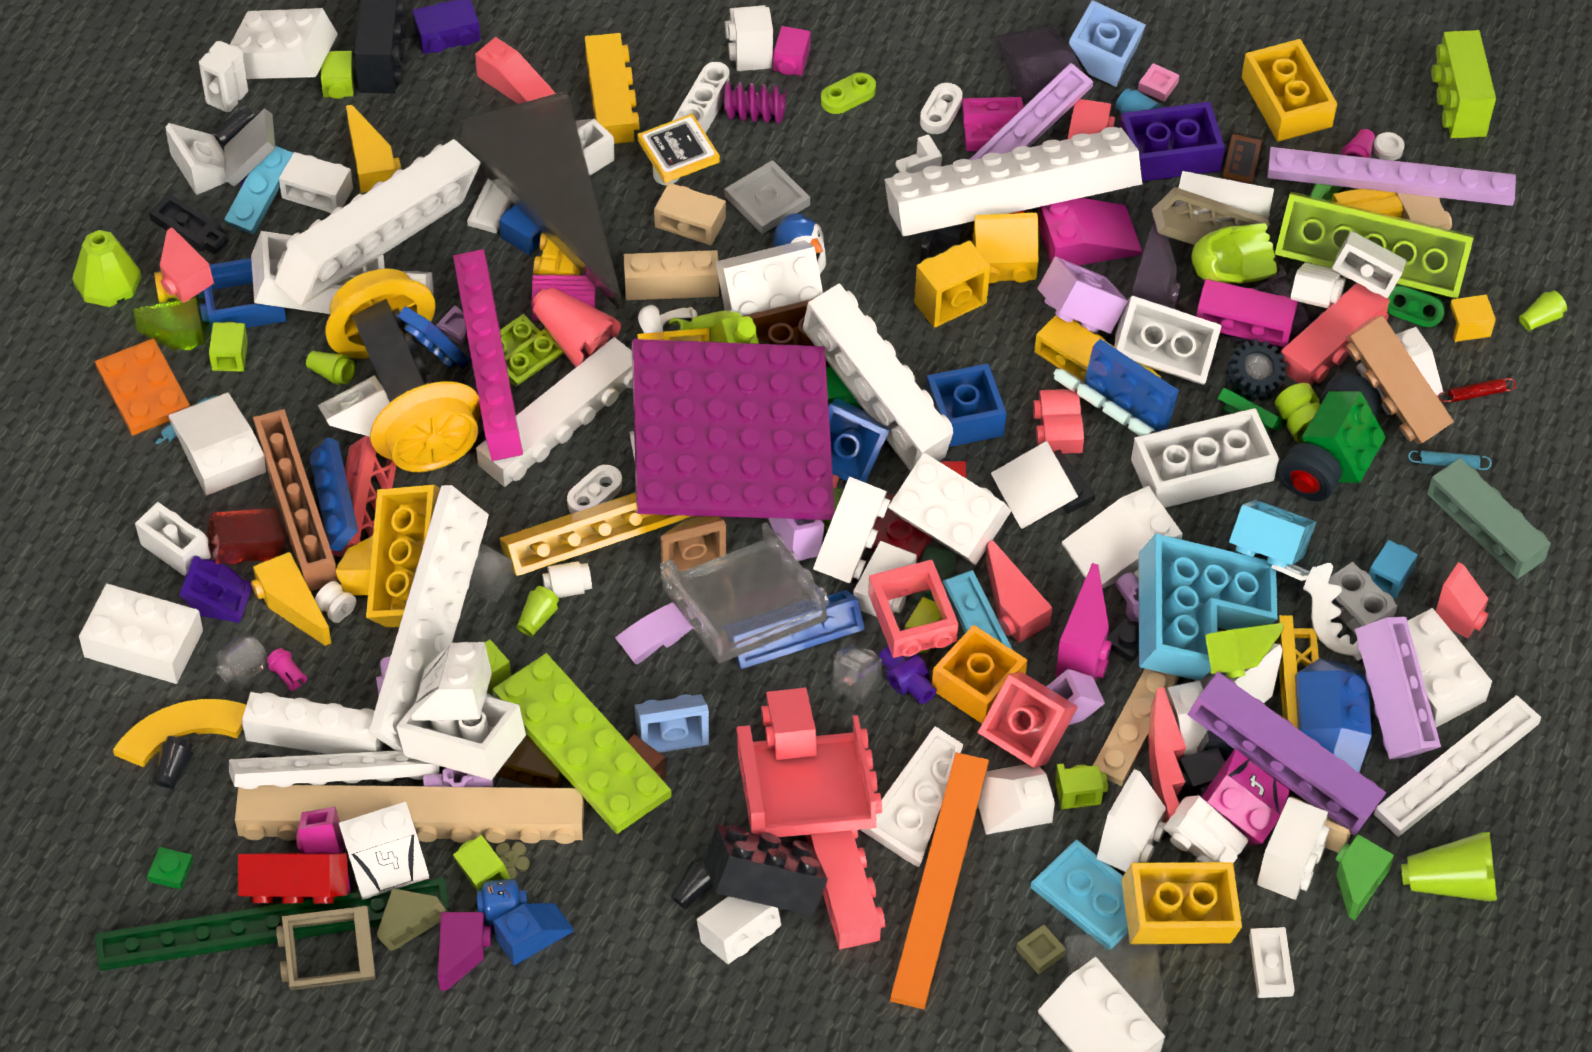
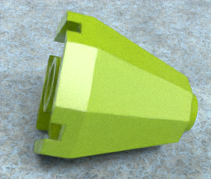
M97 230L88 234L82 244L72 278L83 300L87 303L111 307L116 305L118 300L123 298L127 300L133 297L142 276L131 255L111 232Z

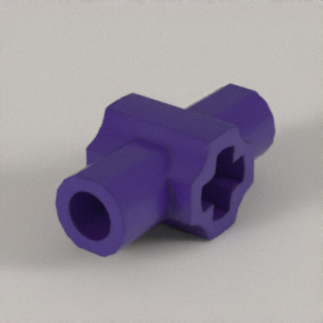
M889 646L880 652L878 659L887 668L885 670V677L897 693L904 695L909 692L920 704L927 703L935 696L937 690L928 681L929 671L925 662L918 654L893 658Z

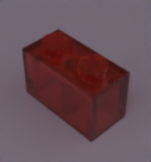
M276 508L211 513L207 535L215 564H236L258 560L268 561L280 556L284 536Z

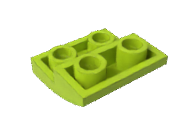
M524 314L500 330L510 383L516 387L564 354L550 333L545 328L540 331Z

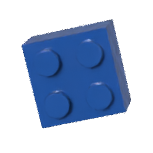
M989 364L927 375L926 391L933 400L934 408L940 415H945L953 427V435L949 447L1004 436L1006 410Z

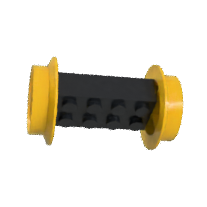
M377 269L368 271L349 280L333 296L329 308L330 317L325 329L326 339L335 352L348 355L349 358L365 359L370 357L390 402L378 414L371 427L370 440L376 452L387 459L393 460L399 468L405 471L428 472L440 469L461 458L474 445L478 436L477 422L481 416L480 398L476 391L468 385L458 382H435L432 374L426 368L427 362L420 348H417L415 344V337L404 330L406 324L398 316L405 306L431 322L435 313V299L429 288L418 281L412 280L406 273L400 270Z

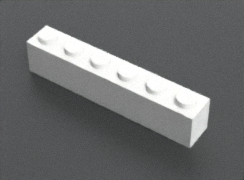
M615 337L612 338L516 415L524 455L492 461L487 440H485L476 447L478 466L504 487L513 480H520L531 465L536 461L542 462L546 459L550 450L558 443L563 444L567 442L574 430L582 424H589L600 409L604 406H611L617 400L619 394L627 387L633 388L632 351Z

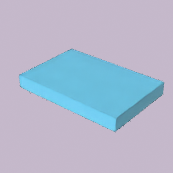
M1076 839L1031 882L1030 888L1110 951L1128 934L1121 882L1123 876L1107 863L1097 860V855Z

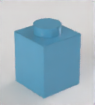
M1388 540L1370 567L1369 575L1383 592H1387L1396 599L1414 570L1418 554L1412 552L1404 545H1398Z

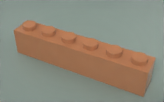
M285 409L253 417L257 441L265 455V466L298 568L309 590L321 589L331 581L338 582L335 561Z

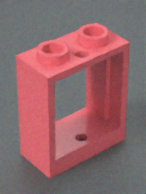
M932 559L869 575L868 595L893 658L913 656L923 650L934 647L944 648L951 643L957 642L958 621ZM931 590L942 620L899 631L888 600Z

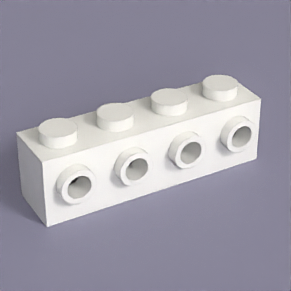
M250 692L242 718L245 739L251 742L325 754L380 752L383 746L381 740L369 733L375 712L372 709L358 710L346 708L336 703L327 705L311 702L305 698L290 699L278 697L268 692L262 694Z

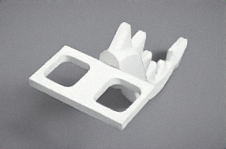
M1326 563L1318 567L1313 566L1311 571L1294 564L1286 565L1285 568L1272 565L1271 568L1301 581L1306 580L1303 590L1307 591L1312 597L1311 619L1318 639L1335 653L1354 656L1357 661L1363 659L1358 650L1357 641L1353 645L1350 644V636L1348 634L1339 638L1337 635L1343 626L1341 623L1331 622V619L1341 615V609L1335 606L1332 601L1342 592L1341 586L1329 584L1328 582L1333 565Z

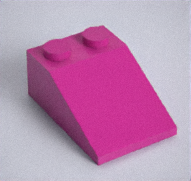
M1077 198L1038 207V228L1050 263H1052L1055 256L1079 266L1142 254V249L1126 205Z
M1091 564L1060 639L1055 676L1059 677L1067 669L1093 676L1095 682L1097 677L1103 679L1109 664L1107 657L1112 642L1107 640L1109 624L1098 564Z

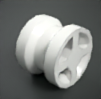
M331 581L324 585L315 597L320 611H326L328 618L334 623H339L353 611L357 601L356 597L351 593H345L342 585L336 581Z

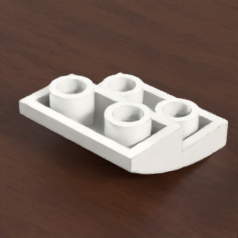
M1047 441L991 473L1021 529L1078 497Z

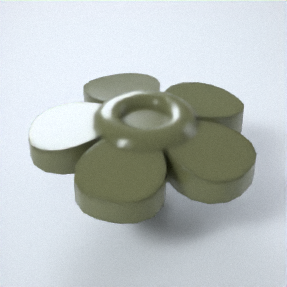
M505 842L500 843L496 847V853L505 865L511 879L517 876L515 868L524 872L530 865L529 859L524 856L527 849L520 842L513 844L512 848Z

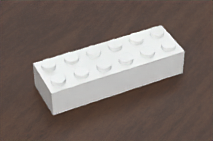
M839 283L808 302L803 324L804 332L815 346H825L826 361L863 410L890 430L886 440L910 472L923 453L937 461L945 458L953 435L952 424L945 415H940L934 408V403L929 393L918 387L910 368L907 365L902 366L896 358V353L891 343L887 340L883 341L879 336L877 327L871 317L863 315L858 308L855 296L850 291H845Z

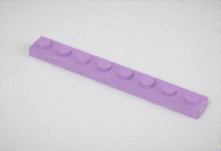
M1270 147L1267 178L1510 206H1513L1515 200L1516 174Z

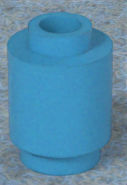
M1128 88L1119 96L1115 108L1120 111L1121 115V113L1157 109L1161 108V106L1140 91H1132Z

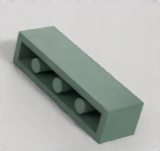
M1459 458L1432 477L1427 494L1516 579H1519L1546 559L1551 543L1547 540L1545 534L1540 530H1536L1518 509L1513 508L1502 498L1496 488L1486 483L1479 476L1475 468L1468 466Z

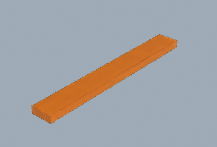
M955 753L891 993V1002L925 1010L988 769V759Z

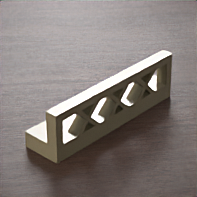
M1174 187L1151 209L1159 234L1195 245L1206 234L1228 226H1244L1258 223H1266L1267 228L1270 226L1269 220L1266 217ZM1177 200L1187 202V204L1171 206ZM1202 209L1210 210V212L1198 215L1193 213L1194 211ZM1228 216L1233 218L1232 220L1224 222L1216 221L1217 219H1221Z

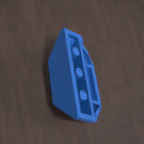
M1319 658L1295 675L1298 729L1308 737L1319 742L1322 747L1336 757L1347 762L1354 770L1360 772L1372 736L1369 686L1366 676L1350 665Z

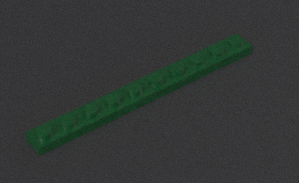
M445 878L420 881L398 888L399 890L436 896L450 912ZM360 891L348 893L346 896H335L334 903L314 904L313 899L304 900V903L276 904L96 933L98 967L100 971L277 943L276 926H282V916L367 906L370 927H376L380 925L391 891L363 900ZM347 921L293 928L294 939L355 930V922Z

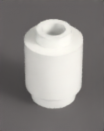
M579 561L548 566V573L542 574L544 587L551 590L559 598L584 594V590L592 589L588 563L580 564Z

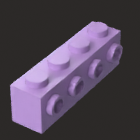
M1387 617L1356 628L1357 647L1363 658L1366 681L1371 688L1375 704L1374 711L1380 722L1383 745L1389 759L1408 758L1441 747L1407 618Z

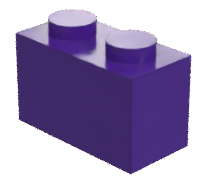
M452 0L412 10L414 30L423 54L430 52L438 53L447 48L460 45L468 46L473 42L480 41L479 21L471 0Z

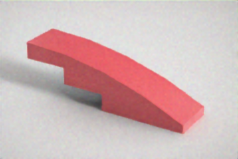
M1164 687L1156 690L1151 704L1149 761L1154 792L1166 807L1162 822L1167 823L1179 806L1176 795L1180 794L1185 783L1177 761H1180V758H1182L1186 746Z

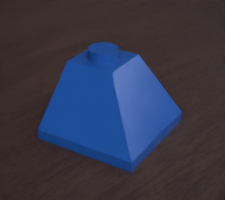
M836 398L828 408L832 474L839 476V478L845 481L852 477L866 483L890 430L867 412Z

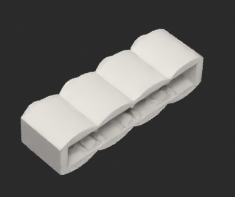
M1305 262L1297 270L1291 300L1329 308L1331 303L1336 304L1342 296L1346 278L1341 277L1340 273L1332 268Z

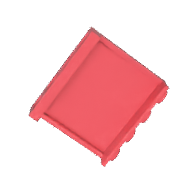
M858 715L853 716L852 733L816 736L817 756L776 760L774 747H767L766 741L753 742L750 725L737 727L738 758L751 833L758 835L770 833L777 837L876 828V814L882 813V801L880 793H874L877 791L876 771H869L873 770L871 749L865 750L868 749V734L866 728H860Z

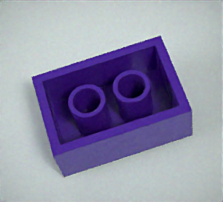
M1210 102L1121 113L1120 128L1124 130L1139 151L1142 181L1182 176V171L1196 174L1221 171L1225 146Z

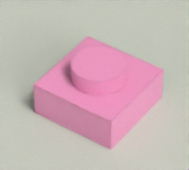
M1153 63L1140 80L1138 90L1165 102L1178 84L1179 75Z

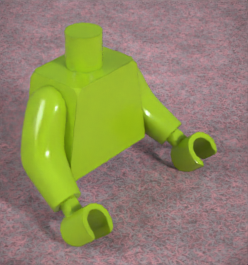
M724 310L692 317L690 322L680 318H672L669 321L671 325H680V330L709 328L711 342L759 344L756 326L752 318L749 316L742 317V314L738 311Z

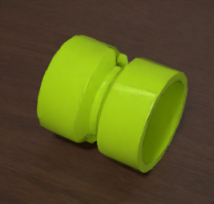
M1298 383L1288 387L1278 395L1275 400V407L1281 418L1288 420L1287 428L1297 443H1305L1302 436L1321 404H1319V398L1310 384Z

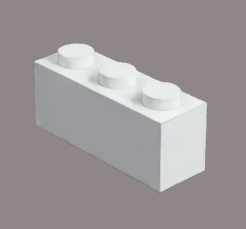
M849 477L813 569L847 583H851L853 578L860 579L866 561L861 560L865 547L872 548L878 530L873 529L877 517L884 518L890 500L885 498L887 491Z

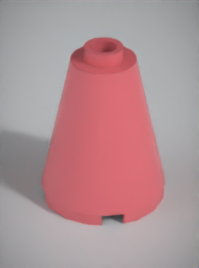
M553 287L548 290L542 289L533 300V304H535L533 312L575 368L604 346L611 336L617 338L619 335L621 323L616 318Z

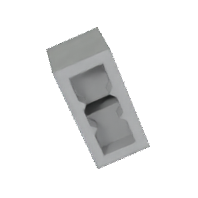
M1351 562L1330 577L1329 584L1338 585L1342 588V592L1332 601L1335 606L1341 609V615L1338 617L1355 634L1356 628L1387 617H1395L1397 605L1392 596L1387 592H1383L1373 582L1371 576L1366 571L1361 570L1354 562Z

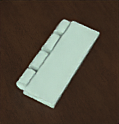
M1056 369L1053 373L1055 375L1054 380L1073 392L1077 389V395L1099 409L1101 406L1104 407V413L1122 425L1126 426L1128 423V429L1137 435L1144 436L1156 433L1153 428L1138 418H1134L1132 414L1114 402L1107 400L1105 396L1084 384V381L1069 371Z

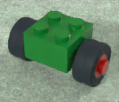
M1340 373L1329 381L1321 395V405L1302 436L1305 443L1294 445L1288 451L1279 468V477L1282 483L1292 493L1310 501H1323L1332 494L1338 482H1361L1386 438L1375 418L1381 408L1382 397L1377 388H1373L1365 378L1351 373Z

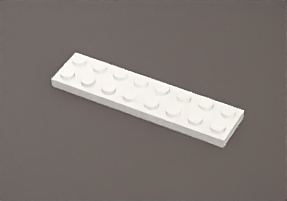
M443 485L440 488L369 729V733L396 751L403 752L396 726L415 704L424 669L453 641L489 514L452 485Z

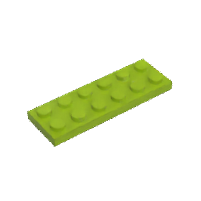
M547 653L492 689L495 699L519 705L526 734L616 834L672 797L671 789Z

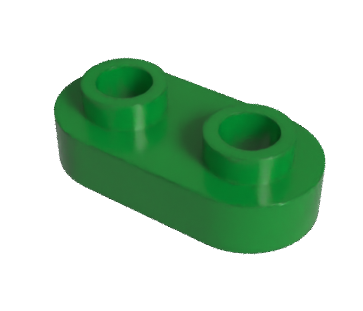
M1395 285L1388 297L1390 301L1387 312L1390 315L1423 327H1433L1439 324L1445 316V306L1441 299L1414 288ZM1397 295L1405 297L1406 302L1403 306H1398L1395 303ZM1426 305H1432L1435 308L1433 316L1425 314L1424 308Z

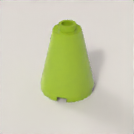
M1481 832L1408 856V864H1401L1403 885L1410 884L1411 891L1482 901L1497 900L1490 832Z

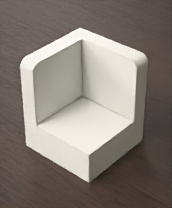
M928 134L918 138L917 154L897 160L896 167L899 172L908 173L923 171L928 166L941 167L942 155Z

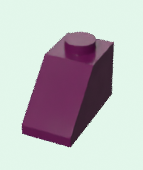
M441 912L438 964L440 991L451 988L484 959V947H491V926H485L483 912Z

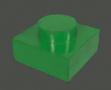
M159 847L147 875L148 881L182 890L193 863V856Z

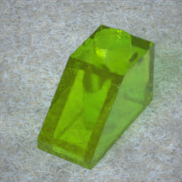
M196 297L189 299L185 303L178 300L133 309L137 331L151 339L154 338L155 341L172 350H191L196 346L205 345Z

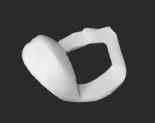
M648 305L640 310L638 320L644 333L663 332V325L672 318L686 319L696 317L698 314L696 310L689 307L659 315V310L656 306Z

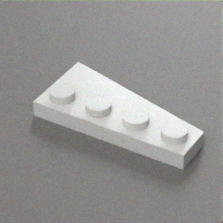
M935 726L881 800L882 813L876 814V828L862 829L861 831L906 861L919 867L941 809L955 753H961L963 744Z

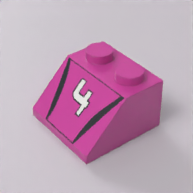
M1234 749L1201 798L1245 835L1249 840L1247 842L1249 845H1257L1264 842L1279 820L1290 790L1238 750Z

